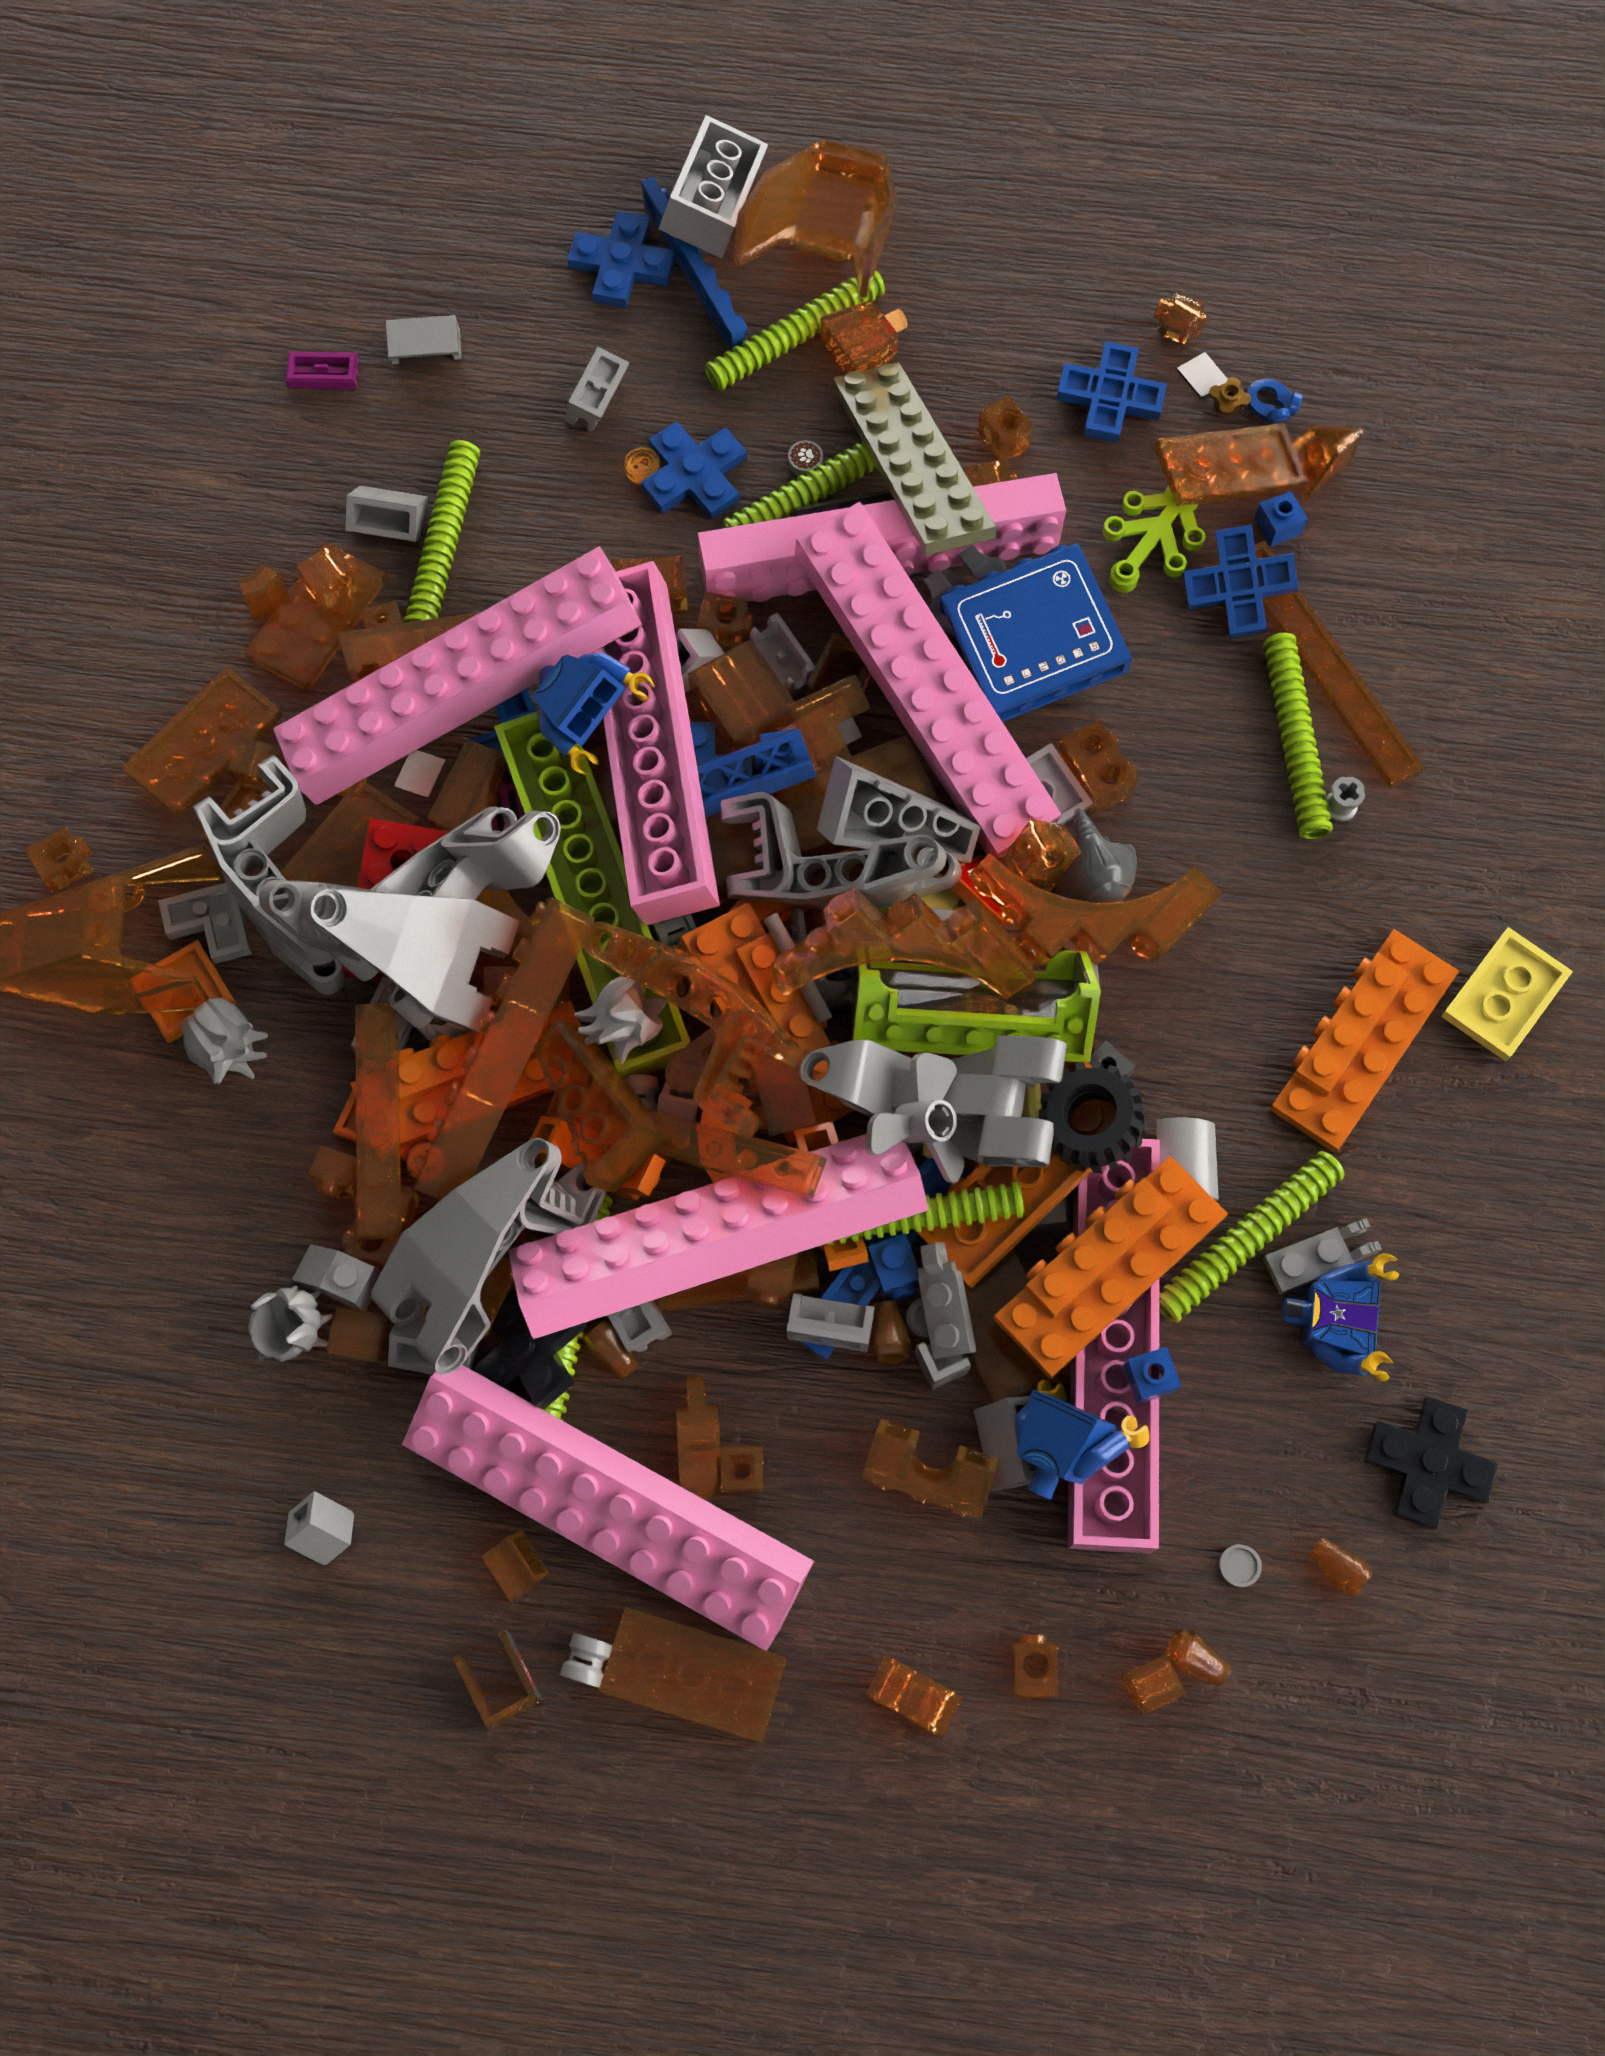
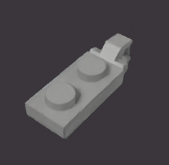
M932 1243L920 1246L923 1267L918 1268L920 1277L918 1280L933 1360L976 1352L962 1271H957L954 1261L948 1262L945 1243Z

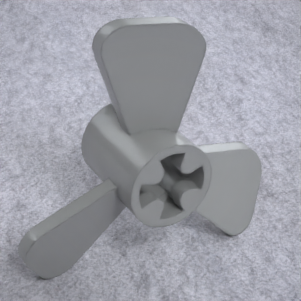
M919 1053L912 1058L913 1102L901 1104L894 1114L876 1113L871 1117L867 1125L866 1150L870 1155H880L901 1141L908 1144L927 1143L945 1181L949 1183L959 1181L964 1169V1158L961 1151L948 1140L955 1132L957 1119L953 1107L943 1100L957 1074L956 1065L952 1060L932 1053Z

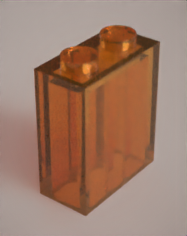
M752 639L688 673L690 692L709 720L715 722V729L731 752L759 743L760 734L778 732L798 721V705Z

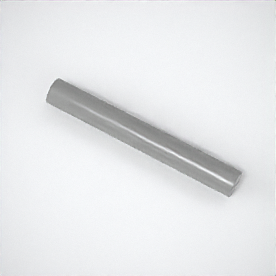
M778 913L764 919V922L818 1024L826 1022L832 1018V1015Z

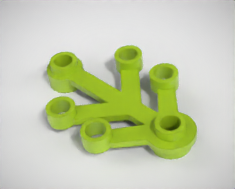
M1178 481L1170 484L1165 493L1143 496L1138 491H1130L1125 494L1122 510L1129 516H1137L1143 510L1165 509L1157 517L1124 521L1118 516H1112L1105 521L1103 535L1109 541H1119L1122 537L1145 534L1126 560L1119 561L1113 565L1109 576V583L1115 591L1128 593L1135 589L1140 575L1139 567L1159 541L1165 560L1163 565L1165 574L1176 578L1184 573L1187 560L1183 554L1178 552L1171 524L1179 516L1184 531L1182 545L1186 550L1197 552L1203 547L1206 535L1201 528L1197 527L1193 512L1198 507L1200 501L1199 491L1194 485L1185 481ZM1177 495L1185 496L1186 499L1179 498ZM1135 501L1139 505L1131 506L1128 502ZM1116 526L1120 531H1111L1109 527ZM1194 536L1199 539V542H1192L1188 537ZM1170 562H1176V563H1178L1181 567H1179V568H1174V567L1170 566L1169 563H1170ZM1120 571L1129 572L1130 575H1122Z

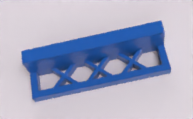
M799 728L697 765L698 775L702 774L699 779L700 788L708 792V794L702 795L705 818L721 812L720 802L722 800L757 792L771 794L817 777ZM796 740L802 759L786 764L774 758L781 744ZM772 748L770 755L762 753V751ZM751 755L766 760L761 774L753 777L739 771L744 758ZM737 761L734 769L729 766H726L727 764ZM771 763L779 766L778 768L768 771ZM716 768L731 774L726 787L718 790L703 784L708 772ZM736 776L743 779V781L733 784Z

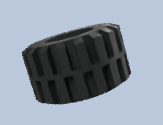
M1093 1061L1092 1068H1086L1084 1062L1076 1063L1077 1070L1071 1073L1066 1067L1063 1069L1062 1081L1060 1083H1048L1047 1086L1050 1092L1049 1094L1042 1093L1040 1099L1043 1109H1039V1119L1054 1123L1052 1151L1054 1154H1058L1063 1163L1067 1166L1072 1163L1078 1171L1084 1172L1085 1168L1089 1167L1093 1173H1102L1101 1167L1107 1165L1110 1170L1119 1168L1117 1161L1123 1158L1127 1163L1133 1157L1131 1150L1133 1148L1139 1150L1143 1143L1141 1134H1146V1113L1137 1087L1133 1086L1132 1080L1126 1073L1123 1076L1120 1075L1119 1069L1112 1065L1108 1069H1104L1102 1062ZM1103 1100L1115 1106L1117 1113L1114 1122L1107 1130L1100 1134L1086 1136L1078 1134L1070 1128V1119L1073 1112L1086 1101Z

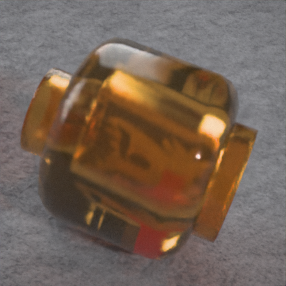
M1176 291L1170 296L1169 300L1161 299L1153 318L1159 320L1157 330L1161 335L1181 344H1187L1191 339H1198L1208 314L1204 312L1205 308L1202 301Z

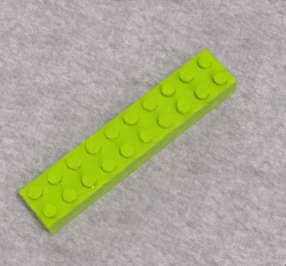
M539 711L494 726L525 814L533 810L551 812L559 820L561 827L560 836L546 874L592 1003L596 1002L602 990L611 981L624 976L640 977V986L644 999L665 998L667 1001L658 1016L663 1023L659 1034L643 1043V1046L633 1047L628 1052L624 1064H621L620 1057L617 1060L613 1058L614 1042H606L619 1078L634 1074L646 1075L695 1057L649 927L642 922L630 905L624 859L587 758L585 757L581 761V768L589 775H583L574 771L571 767V757L568 754L563 756L541 734L538 717ZM578 743L576 744L579 750H584L582 746ZM539 818L533 826L534 835L538 840L542 839L547 831L546 822L542 818Z

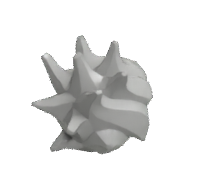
M618 977L602 990L592 1007L575 1012V1017L580 1018L581 1022L592 1023L585 1027H579L578 1032L589 1035L585 1039L587 1045L594 1042L603 1044L613 1041V1058L617 1060L620 1057L621 1064H624L628 1052L633 1047L643 1046V1043L659 1034L663 1023L658 1016L667 1001L665 998L644 999L640 986V977Z
M208 999L207 1002L199 1005L193 1014L187 1016L180 1023L184 1035V1048L189 1060L204 1068L209 1073L214 1084H220L227 1071L238 1072L253 1079L255 1075L246 1061L267 1057V1054L264 1052L253 1051L252 1042L268 1037V1034L254 1031L252 1029L253 1025L248 1022V1019L240 1009L225 999Z
M297 1286L280 1288L276 1293H265L250 1306L252 1310L256 1311L250 1316L248 1330L251 1342L259 1353L258 1358L260 1362L265 1358H274L284 1362L299 1356L302 1351L309 1352L312 1347H326L328 1345L327 1341L317 1336V1330L333 1317L332 1314L320 1315L316 1310L318 1304L315 1299L321 1294L320 1291L309 1294L304 1290L298 1291Z

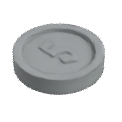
M1237 1544L1227 1548L1221 1554L1219 1572L1229 1585L1237 1588L1248 1587L1260 1577L1262 1563L1259 1555L1251 1547Z

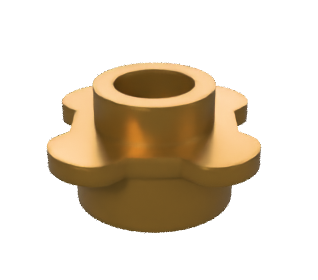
M1231 377L1227 379L1226 383L1220 386L1213 385L1210 388L1209 396L1214 399V406L1220 413L1232 415L1237 413L1241 406L1249 405L1251 396L1240 387L1241 382L1239 379Z

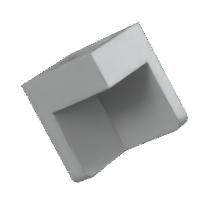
M925 1342L916 1345L914 1355L931 1390L968 1374L971 1367L968 1358L963 1359L962 1355L933 1360L931 1344L926 1345Z
M313 1491L289 1512L284 1545L322 1565H327L351 1545L354 1513Z

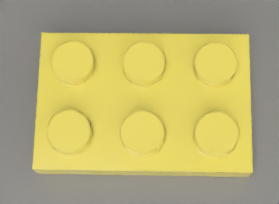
M1507 927L1441 1017L1506 1062L1573 971Z

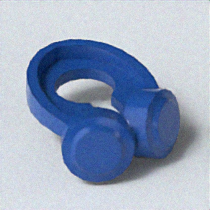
M1272 379L1257 380L1247 390V393L1251 396L1248 408L1255 416L1265 420L1267 425L1275 426L1286 422L1290 416L1292 417L1299 410L1302 403V394L1295 391L1291 394L1286 386ZM1262 389L1272 390L1277 396L1276 401L1283 408L1276 409L1272 404L1260 402L1257 398V393Z

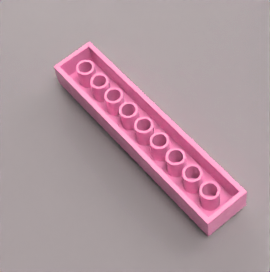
M1057 473L973 487L996 525L995 539L973 544L979 552L988 557L1011 560L1017 556L1031 553L1046 554L1052 548L1059 546L1066 507ZM895 500L863 505L908 576L925 571L935 572L939 570L941 572L949 567L963 565L958 555L970 545L925 556ZM848 508L699 532L700 568L708 608H729L736 603L748 601L764 602L772 597L783 595L799 596L807 591L817 590L795 556L796 538Z
M861 502L856 503L796 538V558L957 810L981 827L977 841L991 863H994L1003 855L1056 825L1062 815Z
M599 546L273 729L289 771L296 778L300 790L315 805H318L538 683L540 671L545 666H555L562 656L567 654L579 658L581 655L590 654L641 626L642 623L616 571Z
M654 561L616 572L642 625L594 651V653H606L631 668L630 673L633 675L636 673H646L655 685V688L648 683H641L638 686L637 691H641L648 698L647 701H641L634 696L629 685L623 682L622 685L626 687L603 718L630 905L646 926L720 906L668 587Z
M867 1134L509 1249L508 1253L519 1305L533 1339L929 1210L921 1175L907 1143L901 1141L880 1155H870L866 1150Z
M1142 1139L1143 1143L1139 1150L1136 1148L1131 1150L1133 1157L1127 1163L1122 1158L1117 1161L1119 1168L1110 1170L1107 1165L1101 1167L1102 1173H1093L1091 1171L1073 1189L1072 1232L1077 1237L1089 1228L1084 1222L1097 1208L1103 1206L1108 1211L1118 1201L1114 1194L1127 1181L1132 1179L1137 1184L1160 1165V1140ZM1159 1280L1070 1361L1071 1405L1116 1425V1431L1122 1432L1121 1424L1123 1419L1127 1416H1133L1137 1419L1138 1424L1135 1431L1140 1430L1142 1426L1146 1425L1150 1437L1145 1446L1141 1448L1129 1446L1126 1451L1090 1478H1087L1082 1484L1069 1481L1068 1549L1151 1554L1159 1549V1398L1137 1405L1123 1367L1127 1359L1159 1349ZM1156 1366L1148 1367V1375L1152 1379L1158 1380L1159 1368Z
M463 1365L453 1373L440 1375L435 1372L430 1377L402 1443L408 1449L766 1652L781 1629L814 1563L808 1557Z

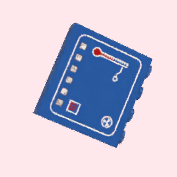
M1079 543L1068 547L1067 545L1056 546L1048 551L1045 556L1034 560L1032 558L1023 559L1017 562L1012 569L1001 573L997 571L987 573L978 582L966 587L964 585L954 586L947 590L940 598V613L942 616H947L977 684L1002 722L1129 672L1132 656Z

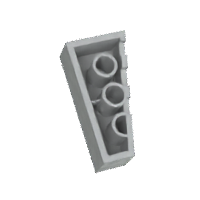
M837 756L834 759L817 830L835 845L871 849L872 844L878 840L927 835L940 844L957 861L971 863L981 828L963 813ZM926 847V848H923L922 850H928V849H933V848H932V847Z

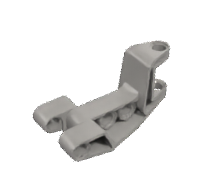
M272 755L257 765L259 773L273 792L271 793L267 790L262 793L263 800L257 802L253 799L248 802L249 809L243 811L239 808L233 812L235 818L232 820L225 815L210 797L200 801L192 809L205 830L230 892L268 944L271 952L319 993L325 995L335 994L346 983L343 965L332 956L331 952L312 947L295 937L264 912L260 906L259 897L263 886L272 880H286L267 855L301 826L306 818V807L296 778L277 757ZM253 868L262 869L258 875H246ZM283 887L279 888L273 895V904L278 910L283 909L288 903V893ZM325 967L335 968V972L330 976H318L319 971Z
M757 792L728 798L720 802L722 822L729 824L752 823L753 831L761 836L754 839V848L763 852L755 856V864L760 865L764 869L726 877L727 897L730 899H746L823 911L893 907L899 905V902H908L951 888L961 878L962 869L957 859L927 835L878 840L868 850L804 858L801 856L792 813L774 797L765 792ZM926 847H932V848H933V849H928V850H922L923 848H926ZM946 860H948L949 871L941 878H934L933 875L938 874L943 869ZM863 863L864 868L860 876L855 881H850L849 871L855 864ZM825 868L826 878L824 882L818 886H813L811 881L813 873L817 869Z
M488 807L415 854L370 890L390 894L476 900L485 887L490 891L534 887L543 878L560 836L561 827L559 820L551 812L535 810L526 813L517 820L514 812L508 808ZM496 814H500L504 818L505 825L502 832L492 831L491 821ZM539 818H542L546 822L547 831L545 836L538 840L534 835L533 826ZM331 953L335 959L361 981H367L379 972V970L363 958L361 961H356ZM396 986L389 1000L390 1006L415 1028H422L430 1023L434 1017L419 1012L421 1005L400 987Z
M272 880L263 886L259 897L260 906L264 912L304 943L352 960L361 961L363 958L420 1004L419 1012L478 1033L483 1031L493 1002L491 995L478 992L476 987L469 985L479 952L481 951L504 959L505 955H509L520 921L474 899L390 894L318 882ZM283 887L288 893V903L283 909L278 910L273 904V895L279 888Z
M997 1036L996 1044L992 1048L951 1059L956 1065L957 1074L943 1100L953 1107L957 1119L955 1132L948 1140L961 1151L963 1157L985 1166H1049L1054 1123L1043 1119L1022 1117L1026 1087H1036V1083H1060L1062 1081L1067 1050L1065 1042L1045 1037ZM854 1040L814 1050L808 1053L801 1062L800 1076L806 1084L839 1098L840 1102L848 1108L870 1118L876 1113L894 1114L901 1104L913 1102L912 1058L873 1041ZM826 1060L828 1063L827 1074L824 1078L815 1081L813 1078L814 1067L820 1061Z
M542 1138L529 1140L455 1188L402 1233L372 1289V1300L396 1326L400 1327L413 1323L428 1306L430 1309L425 1316L427 1321L416 1339V1349L438 1374L453 1373L465 1362L490 1328L491 1322L480 1302L482 1285L517 1236L525 1228L558 1234L565 1230L592 1223L608 1190L609 1175L606 1170L591 1162H582L555 1182L553 1180L562 1159L560 1149ZM546 1149L547 1156L545 1162L540 1167L535 1168L534 1161L536 1155L541 1150ZM594 1172L595 1181L593 1186L589 1190L584 1191L582 1185L585 1177L589 1173Z

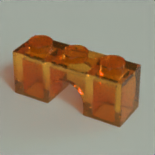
M881 1418L861 1478L869 1480L873 1486L879 1489H896L908 1493L917 1502L924 1504L934 1502L948 1507L957 1516L965 1518L974 1516L981 1519L996 1475L999 1458L959 1445L956 1457L949 1466L942 1469L929 1468L919 1460L916 1454V1443L920 1431Z

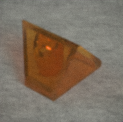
M1312 424L1289 444L1304 503L1352 461L1364 433L1361 426Z

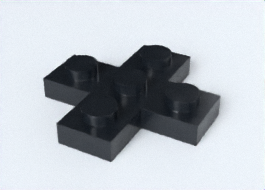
M515 1288L485 1312L501 1344L471 1369L472 1371L510 1392L523 1383L534 1405L543 1410L575 1384L557 1352L587 1328L586 1323L533 1339L520 1308Z
M1428 1396L1423 1401L1415 1433L1380 1421L1374 1423L1364 1462L1403 1476L1393 1516L1430 1529L1438 1528L1447 1492L1481 1504L1489 1501L1498 1462L1458 1449L1468 1413L1467 1409Z

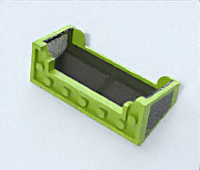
M855 937L852 962V1041L869 1040L894 1051L970 1055L995 1046L997 1036L1045 1037L1057 1039L1067 1044L1065 1061L1084 1063L1087 1061L1090 1063L1101 990L1087 951H1059L1048 960L1046 971L1039 972L892 962L891 948L884 940L871 937Z

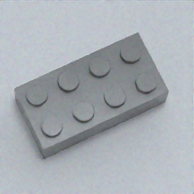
M706 115L669 198L658 229L707 253L722 258L768 144Z

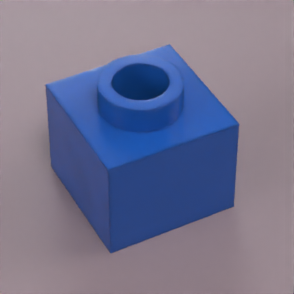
M1292 491L1259 503L1254 517L1270 547L1302 535L1308 520Z
M1167 1347L1129 1358L1123 1364L1137 1405L1175 1393L1182 1387ZM1148 1367H1158L1161 1378L1158 1380L1152 1379L1148 1375Z

